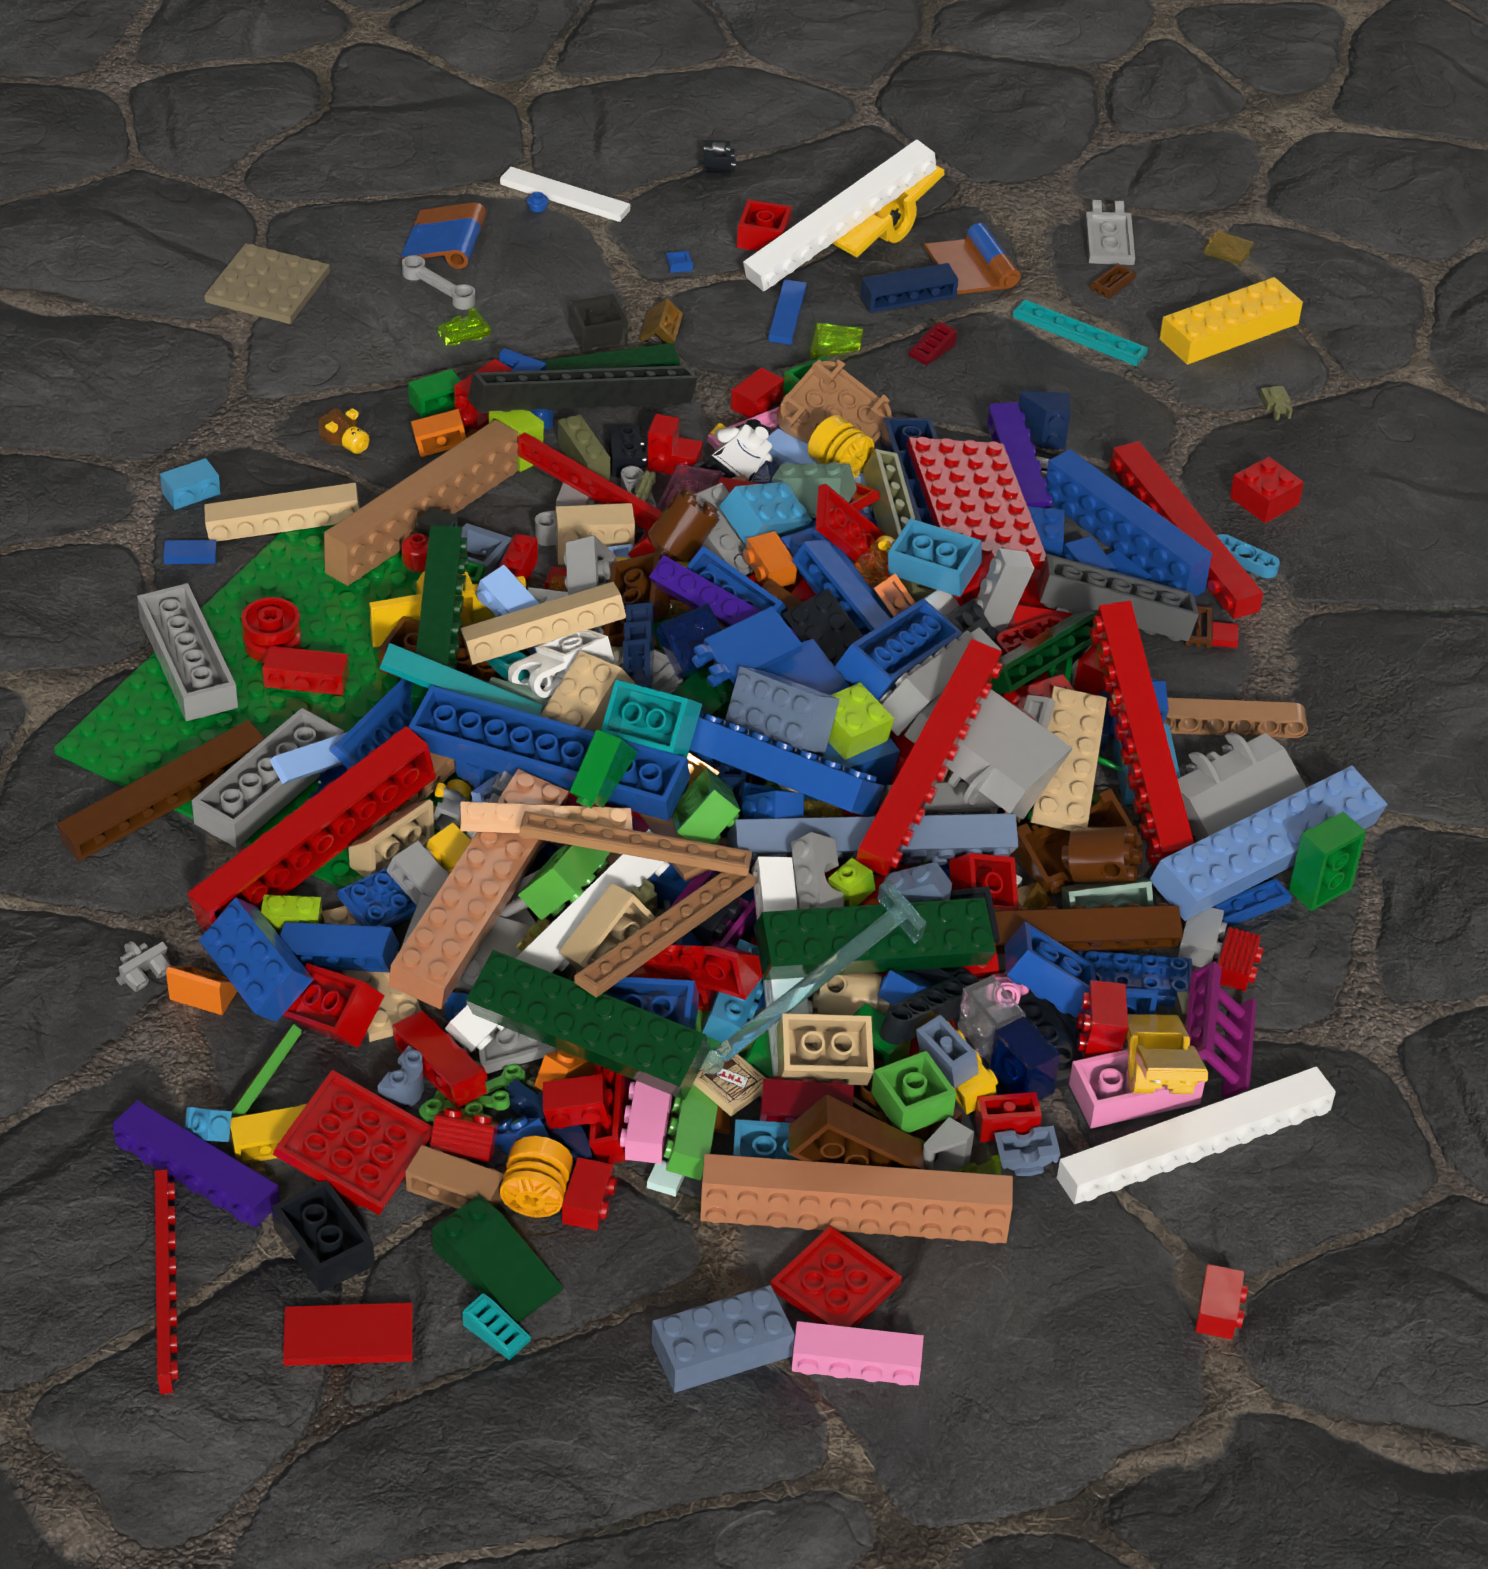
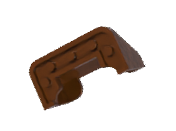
M1112 789L1099 793L1100 801L1090 807L1088 827L1133 826ZM1026 823L1017 827L1018 848L1011 855L1015 857L1016 862L1027 874L1040 884L1045 892L1058 893L1062 891V886L1074 882L1071 874L1062 863L1063 845H1069L1071 831L1049 826L1038 828L1037 824L1030 829ZM1138 835L1136 848H1141L1143 842Z

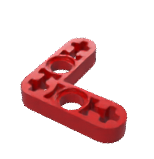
M1047 616L999 633L996 645L1002 651L1001 657L1032 639L1025 637V634L1038 636L1063 620L1056 616ZM1048 670L1024 685L1048 679Z

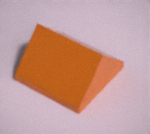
M190 965L167 966L166 976L170 1000L223 1015L237 993L235 987L224 975Z

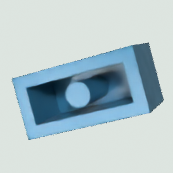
M206 458L160 473L162 494L174 510L221 494L219 475Z

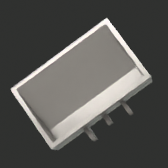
M991 689L987 699L982 698L979 702L982 707L976 720L970 719L968 724L971 727L964 741L959 740L957 745L960 748L953 762L949 760L946 764L954 772L948 780V784L955 787L962 778L970 784L964 794V802L973 806L985 795L1009 814H1016V817L1024 819L1070 754L1072 747ZM940 696L919 713L904 736L913 743L917 741Z
M1229 733L1225 735V738L1232 746H1222L1224 755L1220 756L1214 751L1208 753L1207 757L1199 752L1188 754L1191 761L1196 765H1186L1188 774L1179 778L1178 783L1190 829L1197 842L1306 788L1286 749L1268 734L1264 733L1246 742L1239 734Z

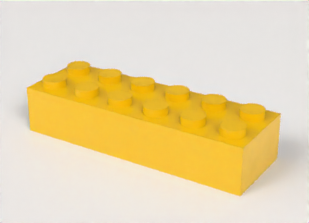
M1273 277L1164 316L1160 340L1188 365L1299 324L1303 301Z

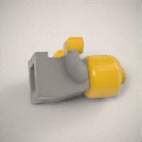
M454 779L446 785L444 783L437 784L434 793L435 796L442 797V803L438 802L437 807L433 806L434 829L441 831L451 823H454L459 828L460 802H469L472 790L467 782Z

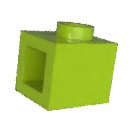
M853 858L849 859L828 878L829 885L834 890L843 893L844 906L846 907L858 906L876 890L873 871Z

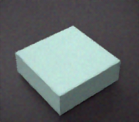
M662 1160V1164L655 1163L647 1181V1188L676 1197L685 1176L665 1171L666 1161Z

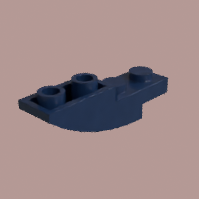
M517 1079L507 1086L510 1097L509 1107L512 1111L526 1116L527 1119L540 1118L549 1137L561 1143L569 1150L573 1157L572 1168L575 1167L578 1157L592 1160L589 1142L581 1125L549 1129L543 1112V1091L537 1095Z

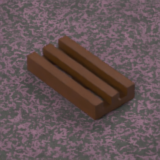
M1117 263L1094 280L1090 285V290L1094 292L1097 289V294L1102 295L1105 293V298L1109 299L1135 280L1136 272Z
M1197 606L1199 615L1196 621L1195 636L1191 634L1189 642L1185 641V646L1190 647L1191 643H1195V647L1201 648V644H1206V648L1211 649L1212 608ZM1201 613H1206V637H1201Z

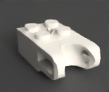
M585 630L543 643L536 647L537 653L517 661L509 667L508 680L511 683L531 688L534 695L542 698L550 697L554 694L580 651L615 665L609 638L606 635ZM523 669L528 670L529 677L519 681L518 675Z

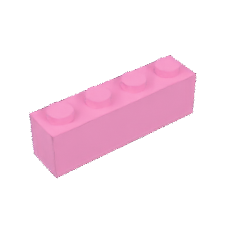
M638 1081L630 1082L629 1100L633 1101L632 1105H626L624 1123H628V1129L622 1128L620 1147H625V1160L662 1164L673 1095Z
M797 1321L792 1371L801 1372L806 1375L821 1374L836 1378L847 1377L864 1379L869 1382L882 1381L904 1386H919L924 1335Z

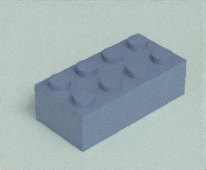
M739 667L725 720L800 750L825 753L840 699L764 670Z
M771 1285L652 1321V1345L674 1393L793 1356L795 1334Z

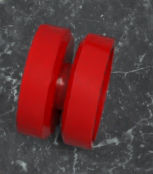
M267 597L248 604L243 610L241 616L243 646L246 653L252 659L264 663L269 646L301 648L300 614L292 602L282 598Z

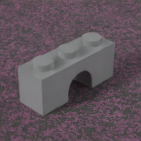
M810 832L792 841L791 848L799 910L844 907L843 893L834 890L825 878V872L839 866L835 839Z

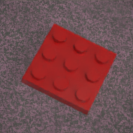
M829 1226L770 1281V1285L777 1295L817 1324L856 1328L901 1285L902 1276Z

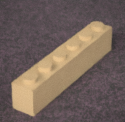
M356 483L204 504L209 540L216 541L334 525L360 509Z
M611 582L460 628L466 652L472 665L624 619L626 618L621 594L615 583Z

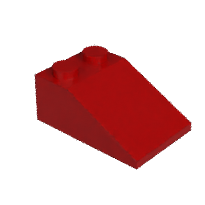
M307 963L305 969L314 980L282 1016L334 1040L359 1048L385 995L362 980Z

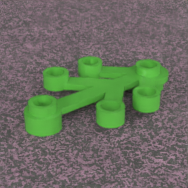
M516 1064L506 1066L501 1076L486 1082V1094L502 1087L508 1090L507 1086L515 1079L526 1085L525 1071ZM437 1090L433 1099L421 1105L419 1113L425 1123L433 1126L435 1115L440 1111H444L445 1108L459 1109L463 1111V1116L474 1117L476 1113L484 1114L483 1107H490L496 1110L507 1109L510 1106V1097L506 1091H497L492 1096L482 1095L464 1104L466 1105L465 1108H455Z

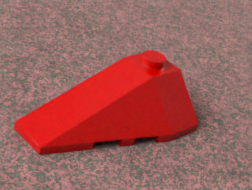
M670 945L644 963L645 969L680 980L695 981L696 985L746 1000L763 977L759 955L732 947Z

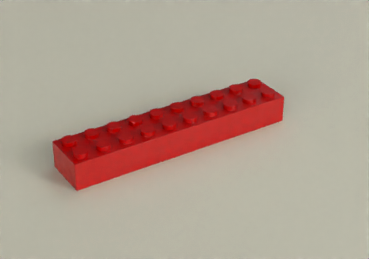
M1130 600L1099 605L1097 615L1093 617V628H1090V639L1092 644L1097 646L1096 663L1098 668L1103 670L1102 686L1104 692L1109 694V714L1115 717L1114 733L1116 740L1121 741L1122 749L1120 750L1122 764L1127 765L1128 768L1127 785L1129 790L1134 792V812L1136 815H1140V836L1142 840L1146 839L1148 847L1146 849V860L1148 865H1152L1155 871L1162 859L1194 844Z
M407 726L398 733L393 734L389 740L377 749L372 750L368 756L356 765L351 766L334 782H330L313 798L306 800L292 814L285 816L275 827L263 833L254 843L246 849H242L233 859L217 868L212 875L201 883L196 884L187 895L199 927L206 932L235 897L256 906L261 912L264 895H286L370 830L373 824L384 815L387 817L436 779L428 744Z

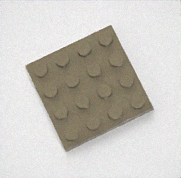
M245 243L205 293V302L291 324L330 273V264Z

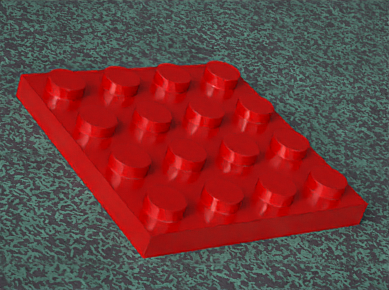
M331 1070L275 1147L273 1155L319 1182L327 1180L335 1191L380 1216L406 1178L405 1172L421 1145L427 1146L431 1141L433 1126L336 1071Z

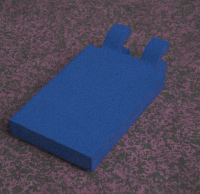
M771 606L705 638L704 644L694 647L693 651L696 655L692 657V662L697 668L713 659L717 662V664L709 667V672L712 675L707 677V681L714 688L727 679H730L735 684L739 667L764 670L801 652L803 644Z

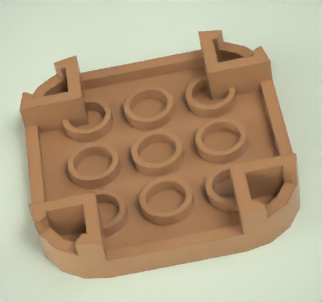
M819 359L795 387L785 395L777 410V421L780 428L786 434L808 444L811 435L820 423L830 416L839 415L853 424L855 428L871 437L875 444L881 436L883 418H893L888 405L890 400L884 394L879 398L843 369L845 363L837 359L836 362H821Z

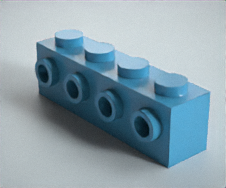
M739 939L736 949L759 955L756 945ZM761 980L746 1000L717 992L702 1033L733 1048L739 1037L745 1039L751 1026V1022H748L747 1018L752 1020L758 1007V1003L754 1002V999L759 1001L764 990V984L761 983Z

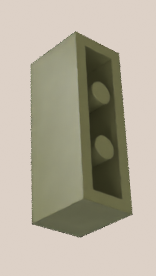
M579 414L558 420V444L565 455L610 481V457L583 417Z

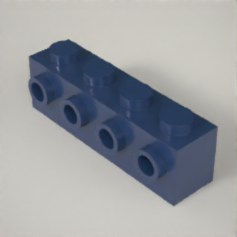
M949 263L863 277L860 297L870 313L957 298L958 277Z

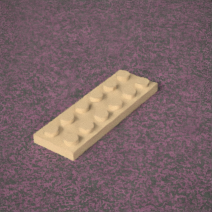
M1054 686L1051 699L1056 702L1047 730L1071 746L1072 751L1034 803L1031 823L1072 831L1073 828L1088 827L1107 698Z
M345 906L322 911L323 923L359 925ZM342 970L343 975L362 980L385 995L366 1032L369 1042L394 1036L393 1024L422 1011L416 998L388 986L389 972Z

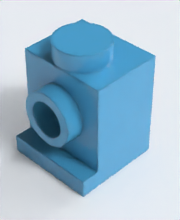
M187 1107L185 1129L202 1140L229 1142L232 1111Z

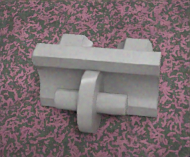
M132 941L124 945L126 954L120 957L123 965L119 966L120 975L116 977V980L120 985L127 983L131 989L138 992L148 985L149 979L144 974L145 971L151 969L157 978L165 976L167 966H171L165 956L167 947L163 941L148 949L145 943L137 946Z

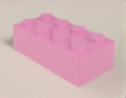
M1128 1049L1081 1059L1072 1063L1069 1086L1090 1129L1201 1103L1205 1081H1199L1195 1085L1193 1094H1170L1167 1085H1162V1089H1155L1153 1094L1131 1093L1127 1070Z

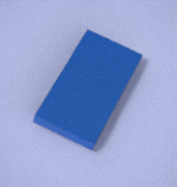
M388 867L338 890V898L360 926L376 927L383 925L392 927L414 915L417 905L386 871Z
M1078 951L1079 956L1094 964L1096 981L1122 983L1126 985V988L1158 990L1156 1005L1174 1006L1177 992L1187 991L1189 994L1192 958Z

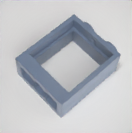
M466 523L462 527L463 538L468 540L467 552L487 558L483 562L468 557V562L485 564L486 577L499 568L498 566L512 538Z

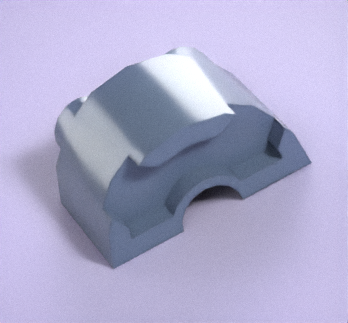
M408 1045L398 1058V1064L402 1066L401 1069L388 1072L378 1084V1096L397 1107L409 1104V1107H412L420 1100L424 1092L422 1054Z
M1054 1126L1034 1127L1025 1135H1019L1015 1130L994 1133L1003 1169L1014 1170L1016 1176L1041 1174L1044 1172V1166L1052 1161L1057 1163L1059 1160L1060 1149Z

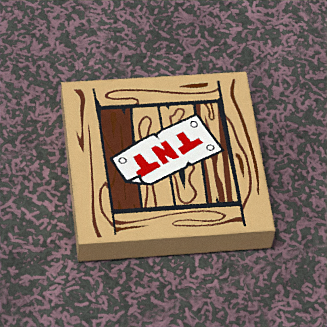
M727 1046L703 1063L693 1084L732 1116L761 1096L763 1078L765 1077Z

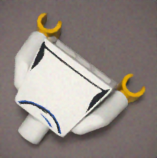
M718 423L710 434H713L721 444L712 456L737 476L745 475L749 482H752L757 474H761L763 477L771 480L777 468L772 464V456L769 453L772 444L766 440L769 436L767 430L763 427H757L754 430L749 425H743L739 429L736 427L726 428L723 424Z

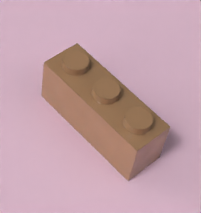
M421 1145L405 1172L406 1191L457 1209L478 1194L495 1208L498 1207L502 1200L500 1197V1187L503 1181V1173L493 1168L474 1164L464 1158L454 1157L439 1149H432Z

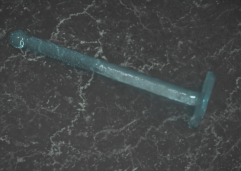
M887 879L880 885L877 898L887 912L716 1047V1051L710 1050L701 1067L702 1070L707 1074L719 1073L723 1069L724 1062H728L780 1020L782 1013L788 1014L897 926H900L916 944L924 935L926 927L924 919L892 881Z

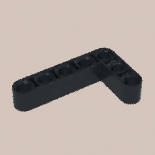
M963 967L905 970L904 972L918 974L935 985L891 1005L887 1010L879 1035L887 1043L901 1045L916 1038V1030L939 1015L949 1022L971 1011L981 988V981Z

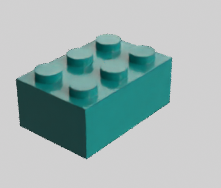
M615 680L601 731L622 740L687 758L702 704L684 697Z

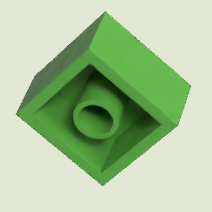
M927 1051L874 1070L871 1094L895 1128L905 1133H910L953 1116L956 1091Z

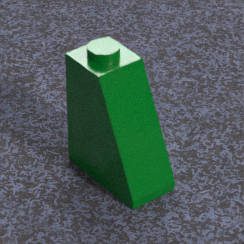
M596 729L570 790V793L578 798L576 803L592 809L593 805L603 808L638 751L621 738Z

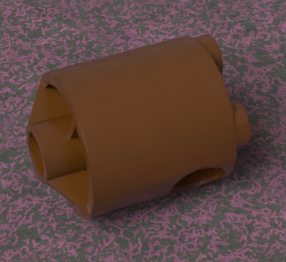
M688 487L677 491L648 532L655 551H660L662 556L665 555L673 561L690 562L720 521V515L717 513L718 509L708 501H705L704 504L696 499L697 494Z
M1137 827L1073 828L1069 837V845H1063L1062 863L1071 874L1075 883L1136 882L1138 879L1137 864H1142V849L1140 847L1136 848L1138 838Z

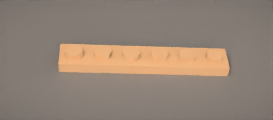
M460 802L459 808L460 831L519 833L525 811L633 830L631 808L592 807L590 809L585 806Z

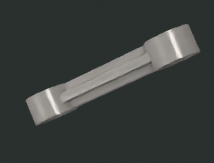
M410 255L402 260V275L408 280L421 279L452 297L453 306L457 309L467 310L475 306L474 287L467 284L455 285L427 269L425 267V260L420 256Z

